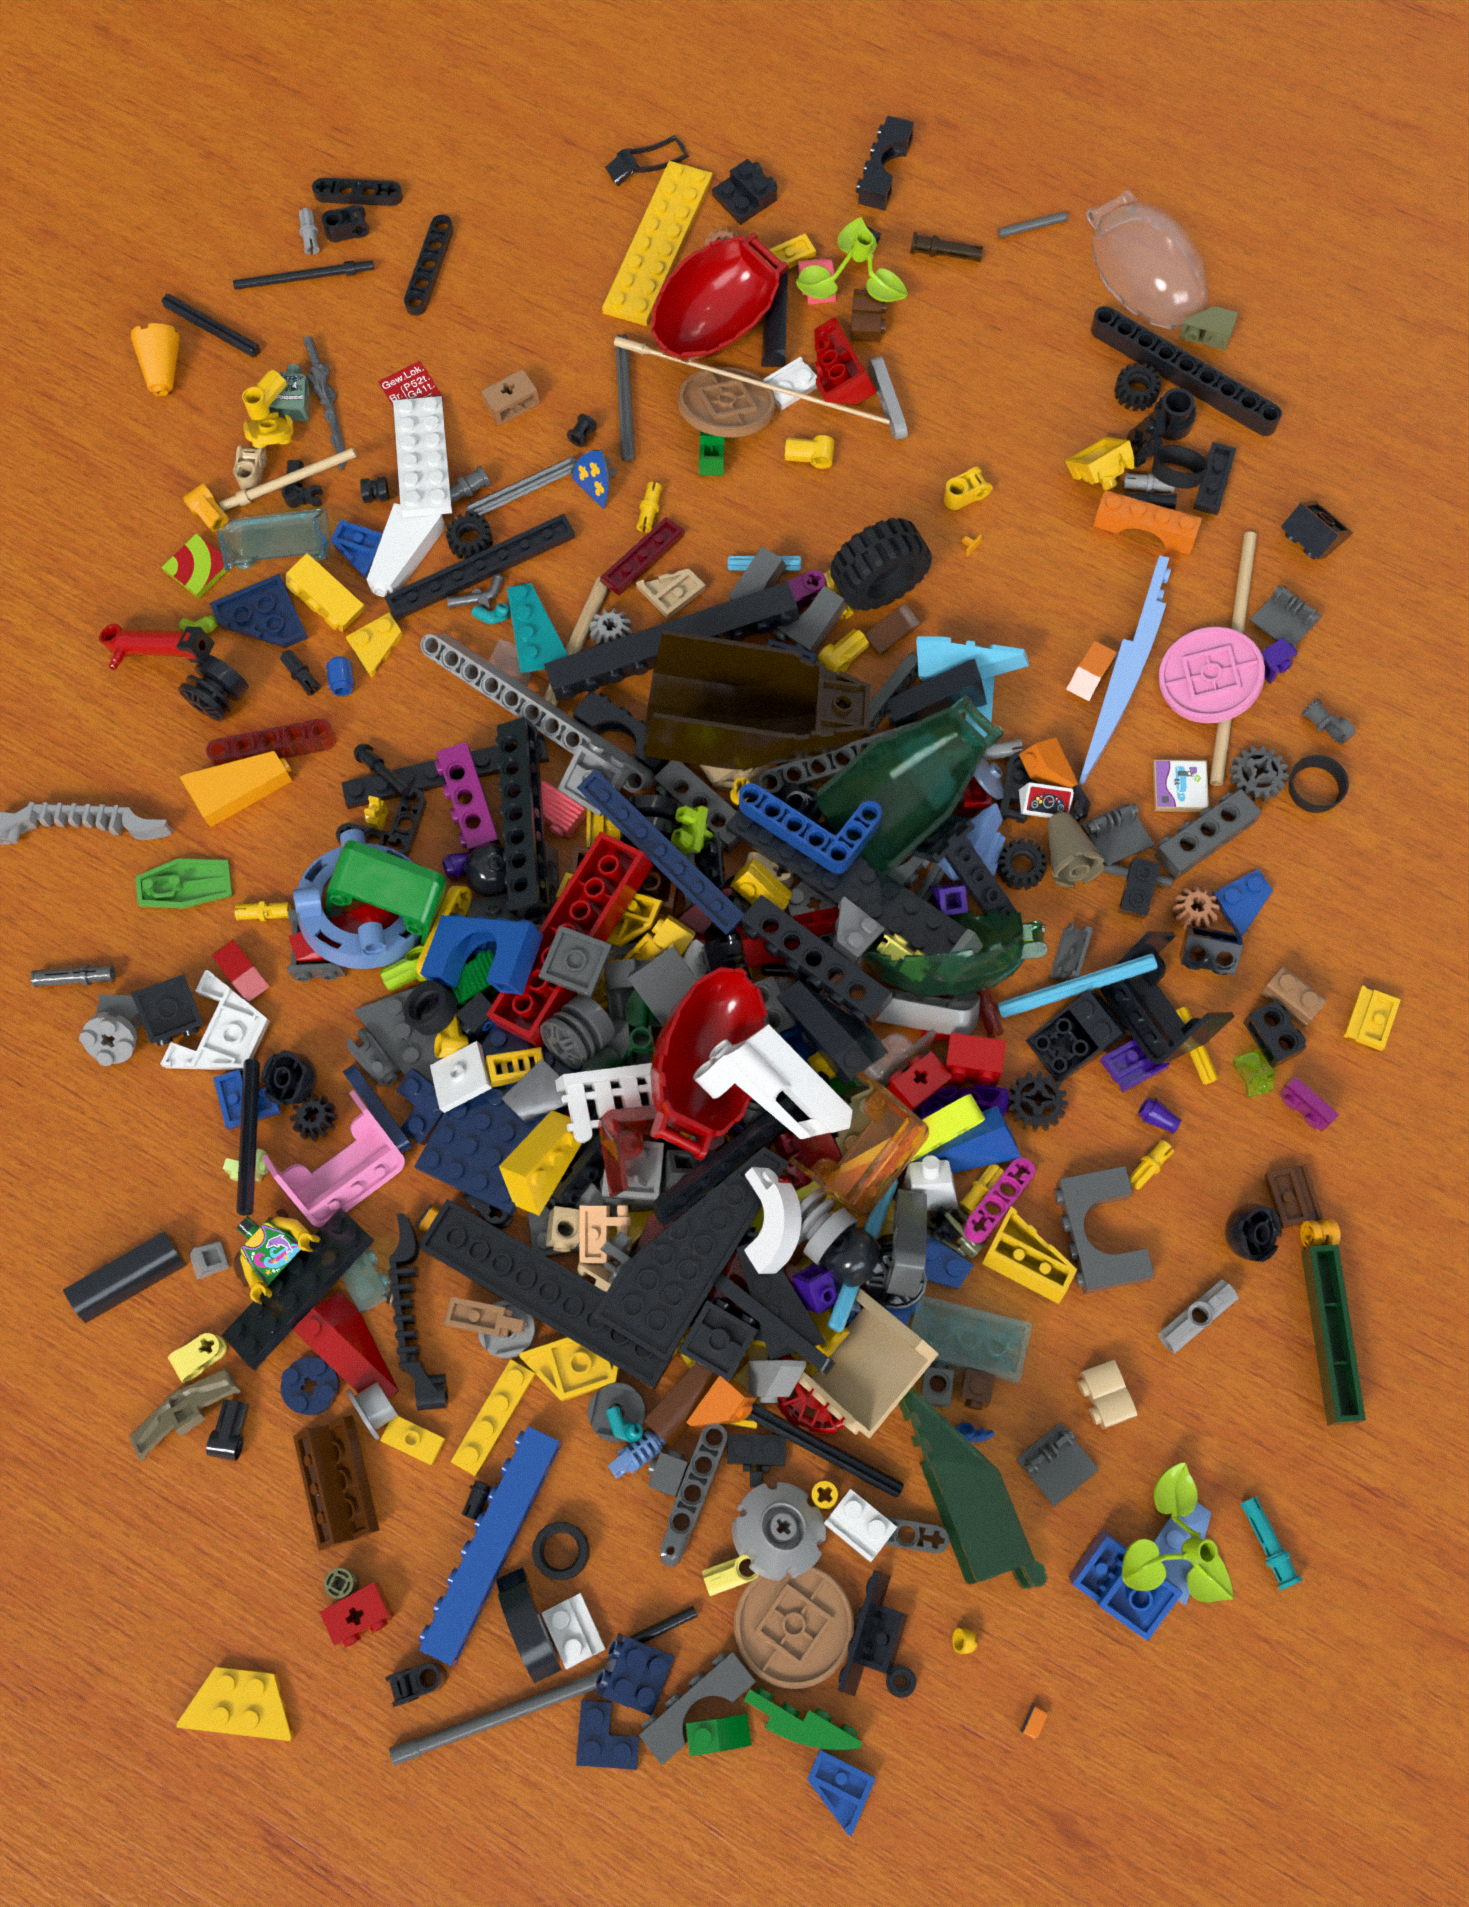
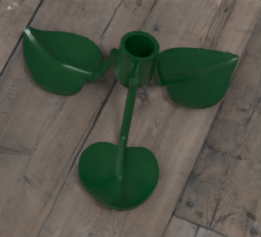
M636 989L628 998L625 1006V1017L628 1023L637 1028L630 1034L631 1045L627 1047L624 1057L620 1060L616 1050L603 1047L599 1052H595V1055L582 1066L581 1072L624 1067L623 1064L627 1062L633 1051L638 1054H647L651 1051L654 1054V1041L648 1026L657 1028L662 1025ZM612 1084L611 1089L619 1088V1084Z

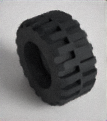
M889 518L887 521L881 520L873 526H867L862 532L856 533L851 537V540L845 542L841 546V550L837 551L834 555V560L831 562L830 575L849 606L863 611H869L871 608L878 609L882 605L891 604L895 599H900L906 592L914 589L915 585L924 579V574L928 573L931 566V551L911 521L903 518Z

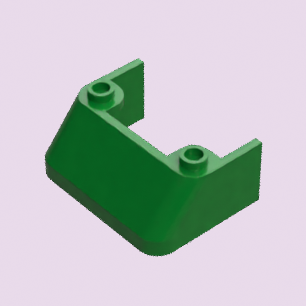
M348 840L340 851L326 892V912L331 914L335 905H350L355 898L402 916L403 924L408 932L414 935H422L421 945L424 946L444 901L446 879L436 871L360 842Z

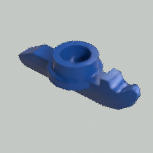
M963 1422L955 1430H945L938 1433L937 1441L983 1442L992 1438L994 1431L985 1430L984 1428L975 1430L972 1424Z

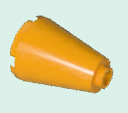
M150 323L146 329H141L140 326H137L131 330V341L147 388L154 395L165 396L173 389L180 345V332L176 333L173 326L159 323Z

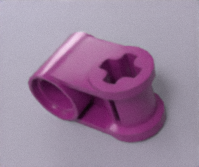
M811 570L792 580L785 581L789 583L798 612L811 605L817 596V592H820L822 587L825 586V577L822 572Z

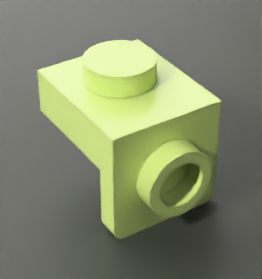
M257 1149L255 1181L262 1182L263 1175H266L269 1171L262 1159L267 1153L262 1149ZM226 1158L223 1169L230 1175V1179L238 1182L239 1161Z

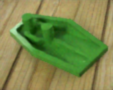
M178 858L135 876L139 907L187 908L232 897L228 860Z

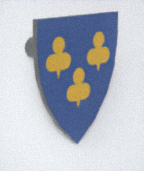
M592 450L583 454L577 461L572 479L604 509L610 491V478L616 475V470L614 467H609L610 459L604 456L603 450Z

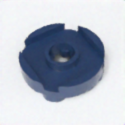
M301 1358L292 1363L282 1373L281 1395L285 1404L294 1412L307 1416H315L327 1411L334 1403L333 1401L340 1389L338 1373L321 1358ZM308 1379L312 1382L317 1381V1386L313 1388L314 1393L312 1394L307 1390H303V1386L306 1385Z

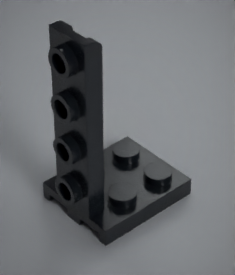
M934 811L899 845L900 849L906 855L934 863H939L945 857L992 927L997 932L1002 933L1019 914L966 837L975 826L970 819Z

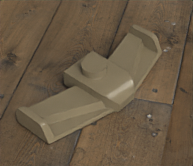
M225 1368L182 1389L179 1388L169 1395L129 1435L137 1457L143 1462L147 1458L146 1455L173 1428L180 1436H183L206 1420L201 1408L233 1393H241L242 1391L231 1372Z

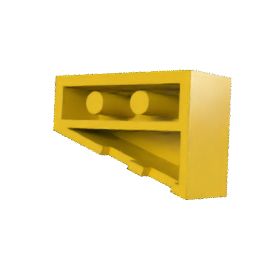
M308 553L286 573V589L308 605L311 610L321 615L334 630L339 629L343 633L363 613L364 604Z
M551 1110L499 1166L515 1206L540 1216L582 1144L575 1140L573 1132L567 1131V1124H571L570 1117Z
M1011 1206L982 1264L1059 1304L1066 1294L1077 1269L1053 1245H1048L1036 1233L1037 1230L1032 1225L1029 1226L1017 1215V1211Z

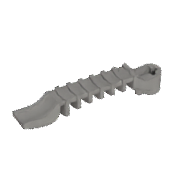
M29 802V806L15 814L0 812V844L2 845L17 844L20 834L38 828L39 820L43 826L52 828L53 821L57 826L66 828L68 821L71 826L80 828L82 822L85 827L94 829L96 822V827L99 830L108 831L109 827L110 833L115 836L121 835L122 827L124 826L132 837L138 840L163 838L172 835L173 828L167 824V820L142 819L136 816L129 807L122 808L119 805L106 807L103 804H100V806H92L90 804L78 806L75 803L71 805H64L62 803L50 805L47 802H43V804Z

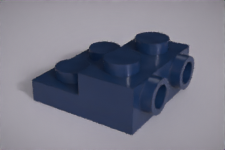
M619 1633L617 1639H614L610 1644L608 1650L609 1659L605 1669H602L597 1676L595 1692L606 1699L651 1716L675 1656Z

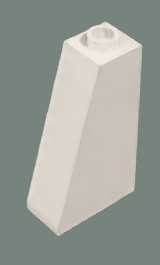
M394 503L367 577L371 592L384 597L405 585L444 531L445 524L442 514L402 518L401 505Z

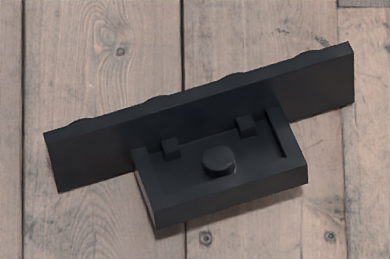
M876 1570L873 1571L872 1577L867 1581L866 1598L863 1606L858 1611L857 1628L853 1638L849 1641L847 1661L841 1669L838 1679V1691L853 1696L856 1695L864 1666L891 1675L908 1617L905 1613L882 1606L891 1576Z

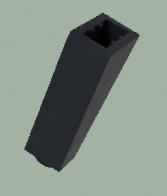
M971 659L889 698L890 709L886 710L890 725L895 724L896 728L913 722H919L924 725L987 705L982 679L975 659Z

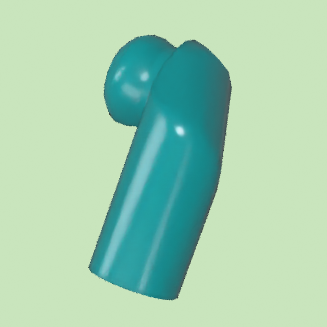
M499 603L494 610L488 611L476 605L471 615L488 625H494L507 620L509 617V607L505 603Z
M619 1406L605 1411L615 1437L627 1442H637L643 1435L642 1426L638 1423L633 1424L624 1421Z

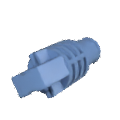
M645 1431L637 1442H630L629 1445L617 1452L619 1457L608 1465L609 1470L616 1479L629 1471L633 1474L652 1460L653 1457L659 1455L663 1450L662 1446L666 1443L654 1431Z

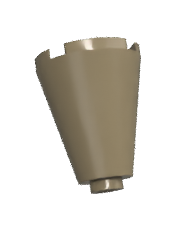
M1057 812L1053 814L1047 822L1052 876L1055 883L1062 887H1074V882L1082 880L1083 884L1098 877L1104 870L1102 854L1070 813Z

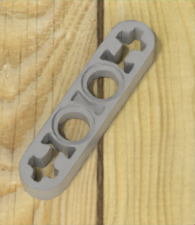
M882 356L869 359L870 374L885 417L890 420L888 426L894 441L907 438L906 422Z

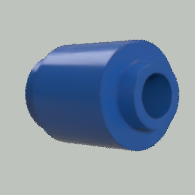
M342 656L333 657L326 664L329 689L336 696H347L353 692L352 688L355 685L352 662Z

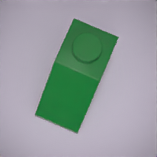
M748 1714L686 1723L690 1756L751 1746Z

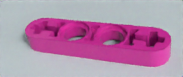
M1026 1158L1015 1159L969 1216L963 1228L965 1237L974 1243H981L995 1229L1031 1182L1035 1174V1166L1030 1160ZM1020 1169H1023L1025 1173L1017 1181L1014 1177ZM1007 1185L1011 1187L1014 1195L1007 1196L1003 1194L1000 1186ZM985 1205H996L999 1209V1214H990L986 1210ZM982 1219L985 1223L982 1229L976 1232L973 1228Z

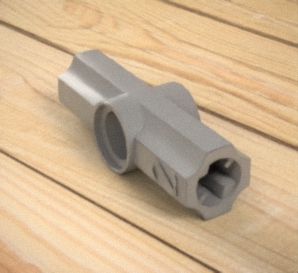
M1221 1279L1157 1334L1162 1344L1175 1354L1239 1299L1236 1291L1229 1283ZM1192 1310H1199L1203 1313L1204 1323L1194 1321Z

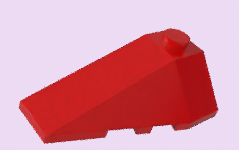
M366 904L329 919V921L343 931L358 934V928L362 924L378 922L384 930L395 923L399 916L376 906ZM301 931L289 936L296 962H330L317 954L309 946ZM322 932L317 936L322 942H326L336 949L341 946V944L330 940Z
M341 1292L314 1307L293 1328L357 1393H360L375 1382H378L389 1401L399 1391L364 1321L365 1319L361 1311Z

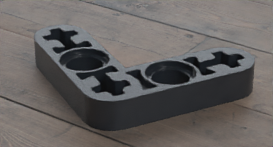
M411 788L410 793L406 796L402 795L390 832L353 823H345L338 827L336 838L341 845L340 835L344 831L359 829L364 832L366 843L373 836L380 838L379 845L386 846V840L393 847H398L399 843H401L404 849H399L398 852L409 857L426 809V798L423 792L417 788ZM415 797H417L418 800H419V803H418V802H415V803H414L413 808H412L413 813H411V812H410V810H411V804H410L409 800H414ZM410 819L413 821V826L409 830H402L399 828L401 821Z

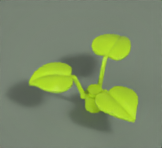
M862 217L849 223L838 236L837 244L843 252L848 253V255L834 275L830 276L829 271L824 267L812 265L803 269L796 280L797 287L806 295L816 299L830 298L838 289L834 280L837 279L852 257L856 262L868 260V274L871 278L866 283V289L874 299L882 302H892L905 299L908 296L906 287L893 272L883 268L878 269L876 273L873 272L872 253L876 250L877 243L873 234L866 227Z
M1186 1463L1175 1464L1162 1473L1154 1488V1502L1160 1513L1171 1514L1172 1520L1188 1532L1191 1537L1183 1543L1182 1553L1163 1554L1160 1556L1158 1546L1153 1541L1147 1539L1134 1541L1127 1548L1124 1555L1121 1574L1123 1582L1134 1590H1154L1166 1578V1569L1162 1561L1183 1559L1188 1560L1193 1565L1187 1572L1186 1583L1188 1591L1194 1599L1207 1603L1232 1600L1234 1595L1227 1569L1218 1555L1216 1544L1211 1540L1202 1539L1200 1532L1194 1531L1178 1517L1190 1515L1195 1509L1198 1499L1197 1489Z

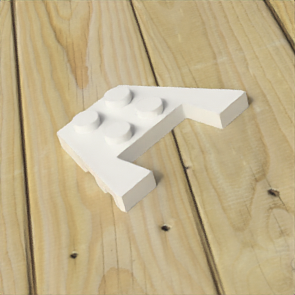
M205 970L195 992L198 995L218 1001L219 1004L197 1051L171 1042L160 1064L165 1068L243 1070L244 1061L254 1057L270 1021L210 971Z

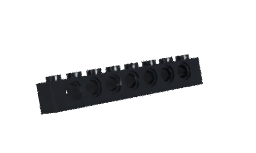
M521 717L497 725L496 745L499 751L497 766L500 771L498 786L502 798L500 812L503 816V827L501 833L505 844L503 858L506 863V874L504 880L508 890L506 906L508 911L517 918L527 920L550 913L537 728L526 717Z

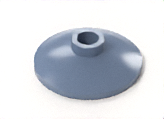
M977 755L970 756L969 765L979 784L993 798L997 800L1002 799L1003 785L1000 777L1003 774L997 764L992 763L990 765L986 760Z

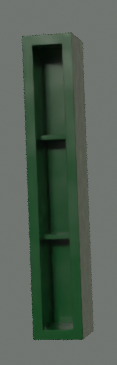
M1339 1245L1309 1246L1301 1254L1327 1426L1358 1424L1366 1421Z

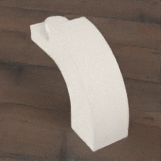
M752 1167L745 1176L762 1202L764 1223L760 1234L744 1251L758 1274H774L788 1262L797 1246L801 1231L800 1203L791 1183H778L777 1175L769 1168Z

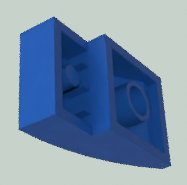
M1103 1529L1068 1577L1072 1585L1096 1601L1099 1607L1148 1641L1183 1592L1167 1578L1154 1590L1138 1591L1129 1588L1123 1582L1121 1576L1123 1559L1128 1547Z

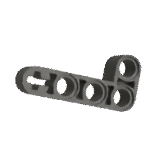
M903 1189L897 1190L893 1218L892 1261L886 1282V1293L916 1298L926 1262L927 1194Z

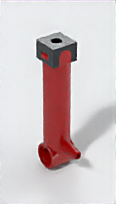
M113 623L106 626L99 635V641L113 654L109 664L112 670H116L123 658L130 654L186 657L191 663H205L215 644L201 627L187 626L185 631L123 629L119 624Z

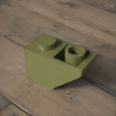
M1214 306L1185 318L1179 338L1226 351L1238 312Z

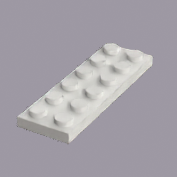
M442 396L393 400L402 518L452 513Z

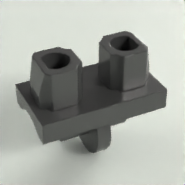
M618 1232L610 1242H605L600 1249L618 1262V1265H615L610 1260H607L603 1266L611 1272L608 1281L611 1283L622 1265L630 1259L624 1251L632 1240L622 1232Z

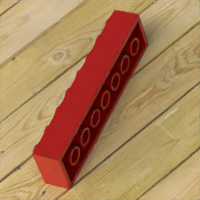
M599 832L538 930L544 936L523 995L500 992L487 1012L486 1016L498 1027L536 1047L542 1048L544 1041L540 1033V1026L554 1013L561 1012V1008L575 994L572 990L539 978L559 926L607 942L653 867V864L644 852L603 832Z

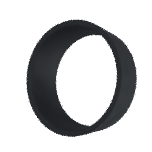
M1167 445L1159 447L1158 452L1154 455L1152 473L1159 481L1166 485L1190 489L1200 484L1208 469V463L1203 456L1191 449ZM1163 463L1178 464L1190 469L1194 473L1178 472L1168 468Z
M1312 755L1301 759L1292 769L1289 780V793L1294 803L1301 809L1312 813L1326 812L1335 807L1344 799L1349 788V780L1344 768L1334 759L1323 755ZM1310 767L1326 770L1335 778L1338 784L1339 793L1335 803L1318 806L1306 802L1298 795L1294 788V776L1299 771Z

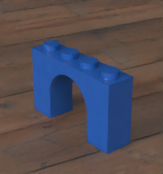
M454 914L453 916L441 915L420 974L429 981H437L447 987H456L470 953L485 942L496 941V954L486 981L499 992L523 995L544 935L535 928L534 923L524 919L515 922L501 917L497 918V920H492L483 916L469 918L461 914Z

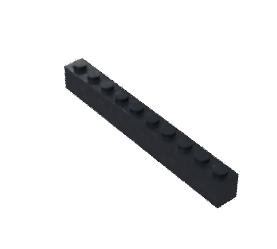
M785 582L545 663L544 666L556 700H569L577 694L586 691L590 692L591 690L596 691L601 686L609 683L616 684L623 681L624 678L633 675H643L649 670L654 669L663 629L741 642L746 637L755 634H765L772 628L791 625L796 620H799L798 607L789 583Z

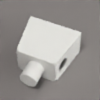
M930 1155L926 1156L922 1162H912L908 1165L902 1185L903 1190L927 1194V1211L939 1210L940 1206L945 1209L951 1207L958 1209L955 1183L949 1161L939 1160L937 1157Z

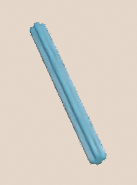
M1149 954L1000 1002L998 1009L1002 1018H1006L1084 993L1087 990L1097 989L1156 970L1157 962L1154 955Z
M889 1175L884 1176L864 1226V1230L876 1239L879 1236L898 1185V1180ZM845 1284L842 1285L828 1322L830 1329L836 1332H841L844 1329L860 1286L847 1287Z

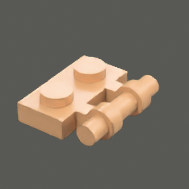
M610 1205L580 1206V1263H606L607 1260H610V1256L600 1249L605 1242H610V1226H617V1233L622 1232L628 1237V1226H631V1217H628V1205H617V1217H610ZM631 1243L624 1251L627 1256H629L628 1252L631 1251Z

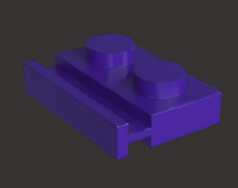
M1135 1040L1102 1056L1100 1060L1114 1082L1118 1083L1122 1093L1166 1070L1170 1065L1169 1063L1154 1064L1150 1062Z

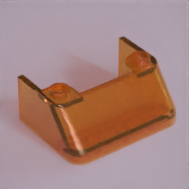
M858 1071L856 1076L872 1089L865 1099L863 1106L865 1114L872 1119L838 1164L829 1158H823L817 1161L809 1170L793 1157L788 1162L854 1214L866 1216L875 1208L925 1143L929 1135V1128L923 1120L883 1085Z

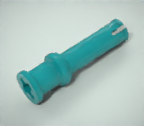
M1256 1496L1241 1503L1240 1506L1246 1514L1267 1557L1265 1558V1564L1267 1567H1271L1279 1583L1277 1586L1278 1590H1283L1303 1581L1302 1576L1297 1574L1290 1560V1552L1287 1549L1284 1550L1258 1497Z

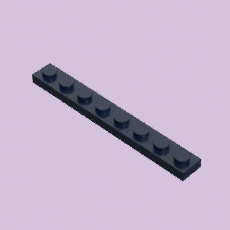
M594 769L577 787L602 814L640 851L644 852L649 860L727 936L741 923L744 913L601 773Z

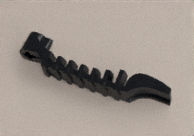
M404 1213L397 1214L399 1242L396 1250L389 1257L390 1270H388L392 1284L390 1285V1291L393 1294L391 1302L395 1310L393 1321L397 1327L395 1338L399 1345L397 1347V1354L400 1355L398 1368L402 1371H407L415 1379V1400L418 1411L448 1408L446 1373L428 1375L425 1371L424 1362L416 1361V1355H421V1346H409V1340L419 1339L418 1330H407V1324H416V1314H405V1309L415 1308V1300L403 1299L402 1293L416 1292V1284H401V1278L419 1277V1268L400 1269V1266L410 1265L415 1262L419 1256L420 1249L417 1247L419 1244L410 1220Z

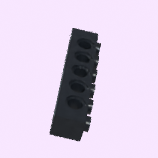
M763 895L756 900L741 918L742 931L749 939L753 941L758 939L762 942L764 949L773 957L779 955L786 961L785 965L796 974L800 971L808 977L806 980L812 987L817 990L820 988L829 993L828 998L840 1007L842 1004L851 1010L850 1015L860 1023L865 1021L871 1026L892 1001V993ZM770 925L778 927V930L772 934L764 931ZM791 941H796L800 944L795 950L786 948V945ZM816 957L821 960V963L817 966H810L807 964V961L810 958ZM832 974L843 976V979L838 983L828 980ZM855 990H861L865 993V996L856 1000L850 994Z

